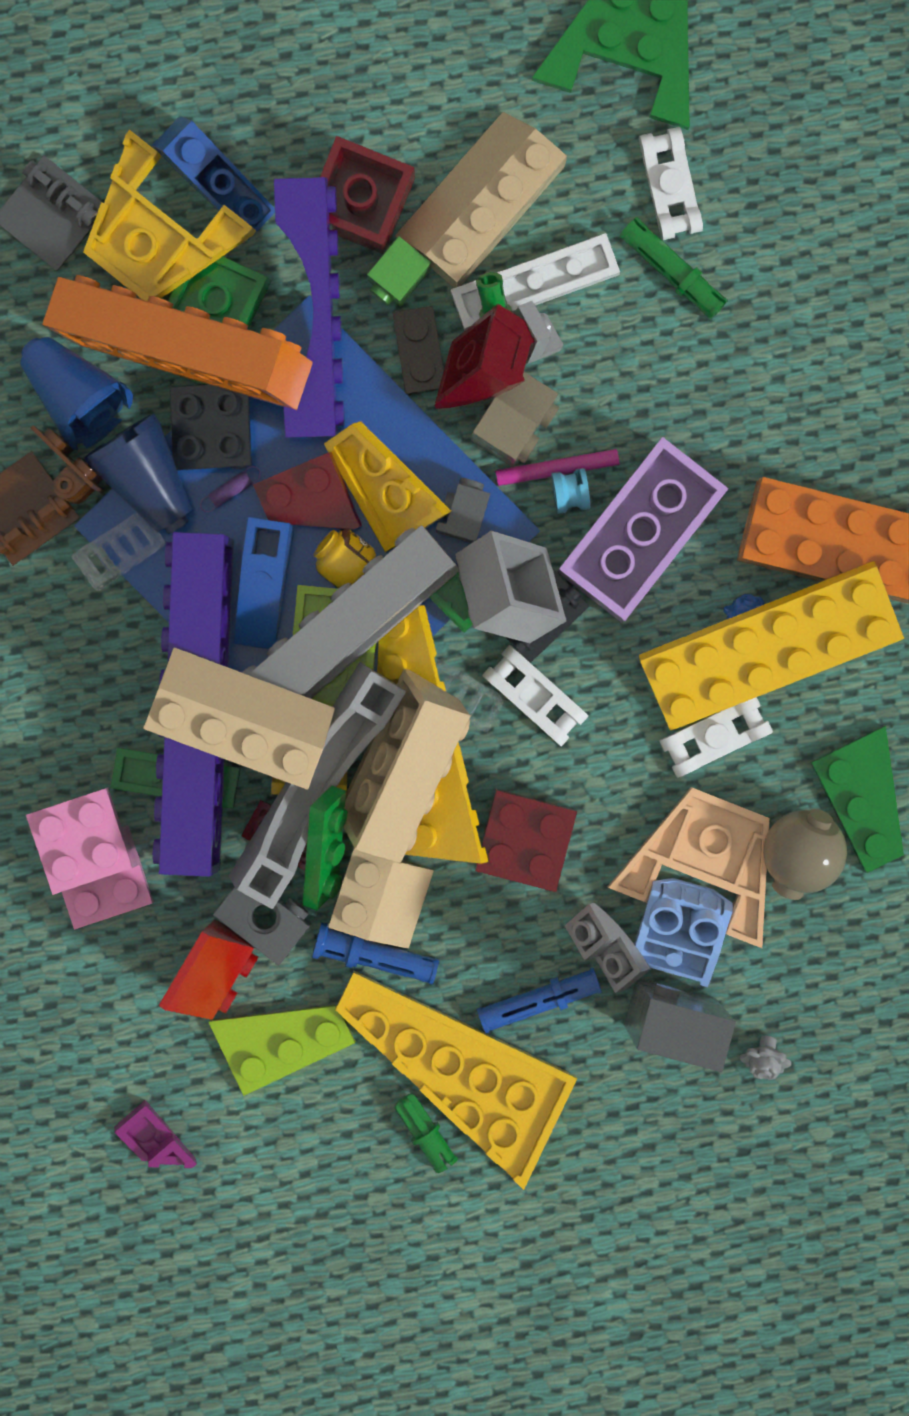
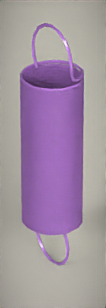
M242 471L206 497H209L215 507L218 508L256 481L252 482L248 475Z

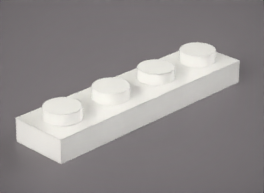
M605 233L498 273L503 278L506 302L511 306L512 313H515L519 305L533 301L535 305L544 303L618 276L620 270ZM476 280L450 290L464 331L480 319L479 312L482 306Z

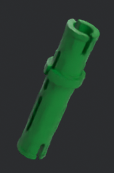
M635 217L620 234L619 237L637 251L644 260L676 288L675 293L680 298L685 296L709 320L728 302L726 297L715 290L702 277L703 272L698 267L693 269L638 217Z

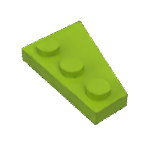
M337 1004L209 1020V1025L243 1096L355 1044L356 1041L346 1020L336 1011Z

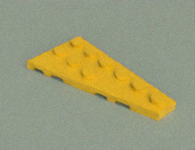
M425 605L418 606L379 640L377 672L397 684L403 670L407 669L446 691L444 681L440 682L434 659L437 652ZM459 741L452 754L451 768L448 774L440 779L434 792L433 806L428 814L423 815L417 828L415 844L411 850L406 851L405 855L480 864L489 862L485 847L481 848L476 828L479 825L476 810L471 808L466 788L469 781Z
M353 971L336 1006V1011L371 1045L373 1044L386 1056L394 1067L410 1079L465 1135L467 1134L480 1146L486 1155L503 1168L524 1190L577 1081L576 1075Z

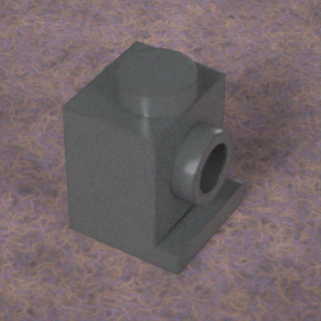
M460 478L456 493L447 492L444 504L452 512L445 515V517H448L446 524L438 522L436 533L469 543L477 540L490 498V493L483 491L484 484L471 479Z

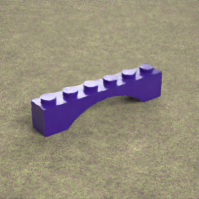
M328 178L274 179L275 221L290 239L303 262L310 283L313 302L312 335L306 358L311 360L313 364L298 409L294 410L284 407L285 437L336 436L338 426H345L344 400L336 401V384H343L342 358H335L334 342L342 341L341 316H333L332 300L340 299L339 273H331V256H338L337 230H330L329 213L337 212L336 187L328 186Z

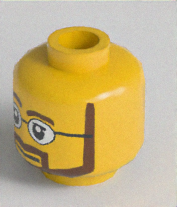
M350 529L340 532L335 530L329 532L313 554L317 558L316 571L338 589L347 583L354 584L364 575L362 572L363 568L376 557L375 549Z

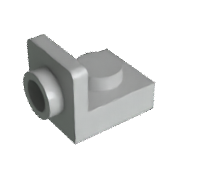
M533 301L519 305L515 315L526 321L535 340L530 345L526 363H532L561 351L563 342L547 314L539 313Z

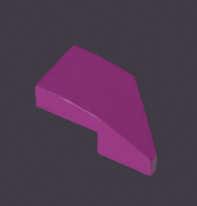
M146 1100L114 1126V1133L142 1161H148V1167L159 1168V1164L184 1165V1168H193L197 1165V1161L192 1153Z

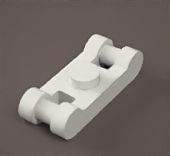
M681 128L667 129V134L654 137L652 133L640 135L639 144L661 239L675 238V233L688 230L690 234L702 232V217L696 201ZM670 150L673 161L658 164L657 153ZM683 204L685 214L671 217L668 207Z
M508 645L501 653L503 656L501 661L494 668L489 667L482 676L562 747L569 739V736H567L569 731L577 723L581 725L588 718V715L519 652ZM517 668L525 677L514 688L506 681V678ZM557 704L565 712L554 724L546 715Z
M757 697L708 716L659 740L664 752L669 751L675 763L672 769L676 777L684 776L705 764L771 734L773 730L769 722L763 721L758 707L761 705ZM743 715L749 729L738 734L732 720ZM694 738L700 753L689 757L683 743Z

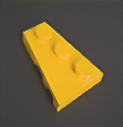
M361 421L351 424L324 443L327 451L332 452L340 474L385 552L396 547L394 544L396 539L410 528L416 530L421 525L426 528L452 512Z

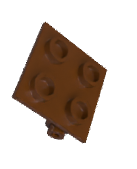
M34 425L31 427L67 464L53 481V490L57 496L70 503L81 504L95 490L103 495L106 493L99 485L103 479L80 457L74 461L69 456L74 450L58 433H55L50 428L43 432Z
M32 451L0 473V553L4 554L12 566H14L80 519L70 503L55 494L52 478Z

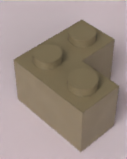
M526 372L523 373L525 379L523 383L494 398L471 437V442L513 467L517 459L523 463L526 462L540 439L534 435V432L539 425L547 429L560 408L554 404L558 393Z

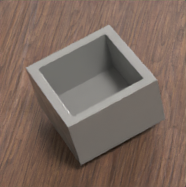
M490 531L455 554L459 568V578L463 585L469 608L468 614L474 629L531 643L566 622L546 547Z

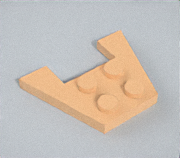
M691 787L607 887L647 903L652 882L656 881L662 865L737 894L733 902V912L726 934L762 948L767 873L763 847L769 831L770 818Z

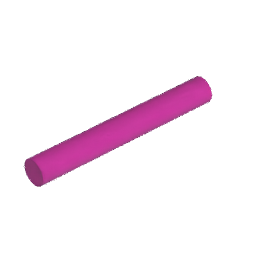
M617 449L498 469L495 470L498 486L548 478L551 477V473L555 472L565 475L574 473L576 469L584 468L585 471L617 466L620 463Z

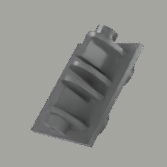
M43 155L38 163L32 160L23 169L22 173L26 178L0 209V226L58 271L92 229L102 201Z

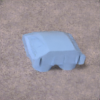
M670 878L653 881L634 945L650 968L700 981L701 986L708 987L720 956L726 930L733 912V903L714 889L683 880Z

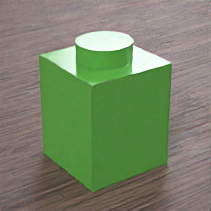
M398 236L367 274L368 281L373 285L369 291L386 306H389L393 301L401 307L432 270L431 262Z

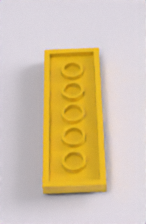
M872 561L639 654V659L668 727L672 731L904 639L878 568L875 562Z

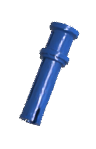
M323 922L320 924L312 953V958L314 959L323 956L345 962V967L348 968L357 967V964L417 979L432 985L439 965V959L381 945L329 929L327 923Z

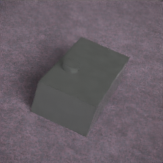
M641 978L635 982L624 1026L637 1050L718 1072H723L736 1024L732 1016L715 998Z

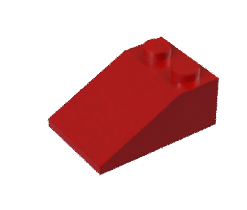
M214 919L199 935L160 1002L159 1007L166 1011L210 1020L215 1017L218 1010L226 1014L238 994L237 991L231 989L239 975L245 978L248 977L259 958L252 953L255 947L228 926Z

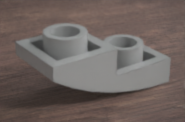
M595 903L587 905L565 925L584 961L596 959L615 993L625 991L651 970L642 954L626 933Z

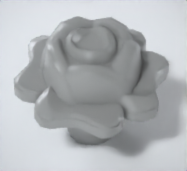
M762 1036L759 1047L748 1048L745 1054L740 1055V1060L745 1063V1066L749 1068V1072L757 1079H776L779 1073H784V1069L791 1066V1061L786 1058V1055L776 1050L777 1040L774 1037Z

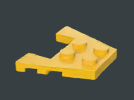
M129 129L122 143L124 149L119 163L114 165L110 177L112 182L105 202L100 204L83 253L129 290L135 292L139 298L148 301L149 296L164 297L252 237L256 230L227 206L223 205L199 238L193 237L136 191L162 155Z

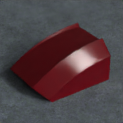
M497 304L451 342L434 404L435 409L453 408L497 397L525 381L523 373L530 345L535 342L526 321Z

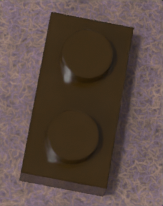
M433 306L392 312L405 393L412 395L439 390L444 369Z

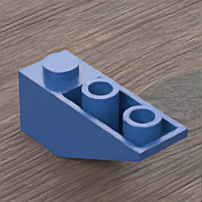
M179 116L152 144V147L218 212L223 205L227 206L252 226L256 232L275 213V208L192 120Z
M248 517L241 563L234 644L270 649L277 641L294 528L290 523Z

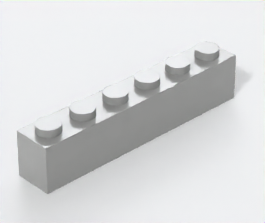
M422 525L416 530L410 528L396 539L394 543L396 547L384 558L380 555L372 559L363 568L362 572L364 575L354 584L347 583L336 590L331 596L332 603L321 612L316 610L306 616L300 622V630L289 640L283 638L276 642L268 650L267 655L269 657L258 667L255 665L248 667L242 673L312 699L457 574L459 568Z

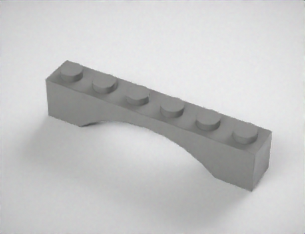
M359 662L332 706L335 710L322 754L308 790L288 782L285 783L228 877L238 891L271 909L274 908L295 874L301 854L307 843L310 806L331 785L337 787L359 754L384 729L405 695V690Z

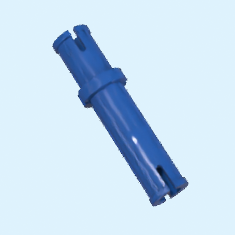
M594 968L560 981L558 977L550 979L551 984L483 1008H477L485 1033L557 1007L560 1010L568 1008V1003L596 993H602Z

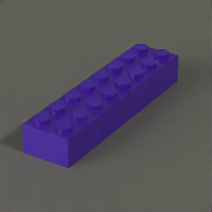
M173 532V542H166L165 566L171 568V585H164L163 608L164 610H170L169 627H163L161 649L162 652H168V661L175 647L229 668L234 540L225 534ZM161 669L159 685L161 683L165 669ZM164 737V754H158L156 760V778L163 779L162 796H156L154 805L155 822H161L160 839H154L153 864H159V874L210 877L220 871L225 759Z

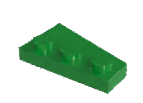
M882 726L810 762L864 872L869 873L903 856L904 852L886 726Z

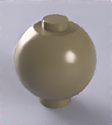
M819 809L794 811L782 816L769 829L764 841L763 856L767 870L774 878L772 883L773 889L785 898L799 900L803 897L804 893H814L829 887L841 875L846 864L847 845L842 831L828 813Z

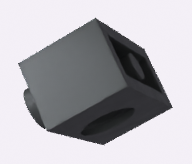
M234 887L213 915L279 966L310 927L311 922L306 919L309 914L308 910L292 898H289L287 902L279 898L273 908L277 916L276 922L271 926H263L255 919V909L259 905L264 904L245 895Z

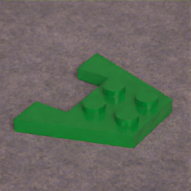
M588 0L532 77L534 82L571 93L582 56L585 54L661 78L649 118L689 130L688 0Z

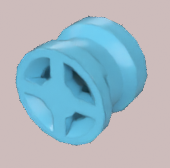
M584 468L576 469L570 475H563L560 472L551 473L557 514L566 513L572 507H578L581 510L590 509L589 487Z

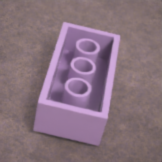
M662 437L562 564L557 573L622 623L626 621L729 488Z

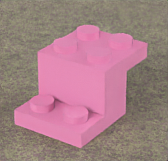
M109 788L26 815L52 895L62 892L74 930L154 903L129 826L121 827Z

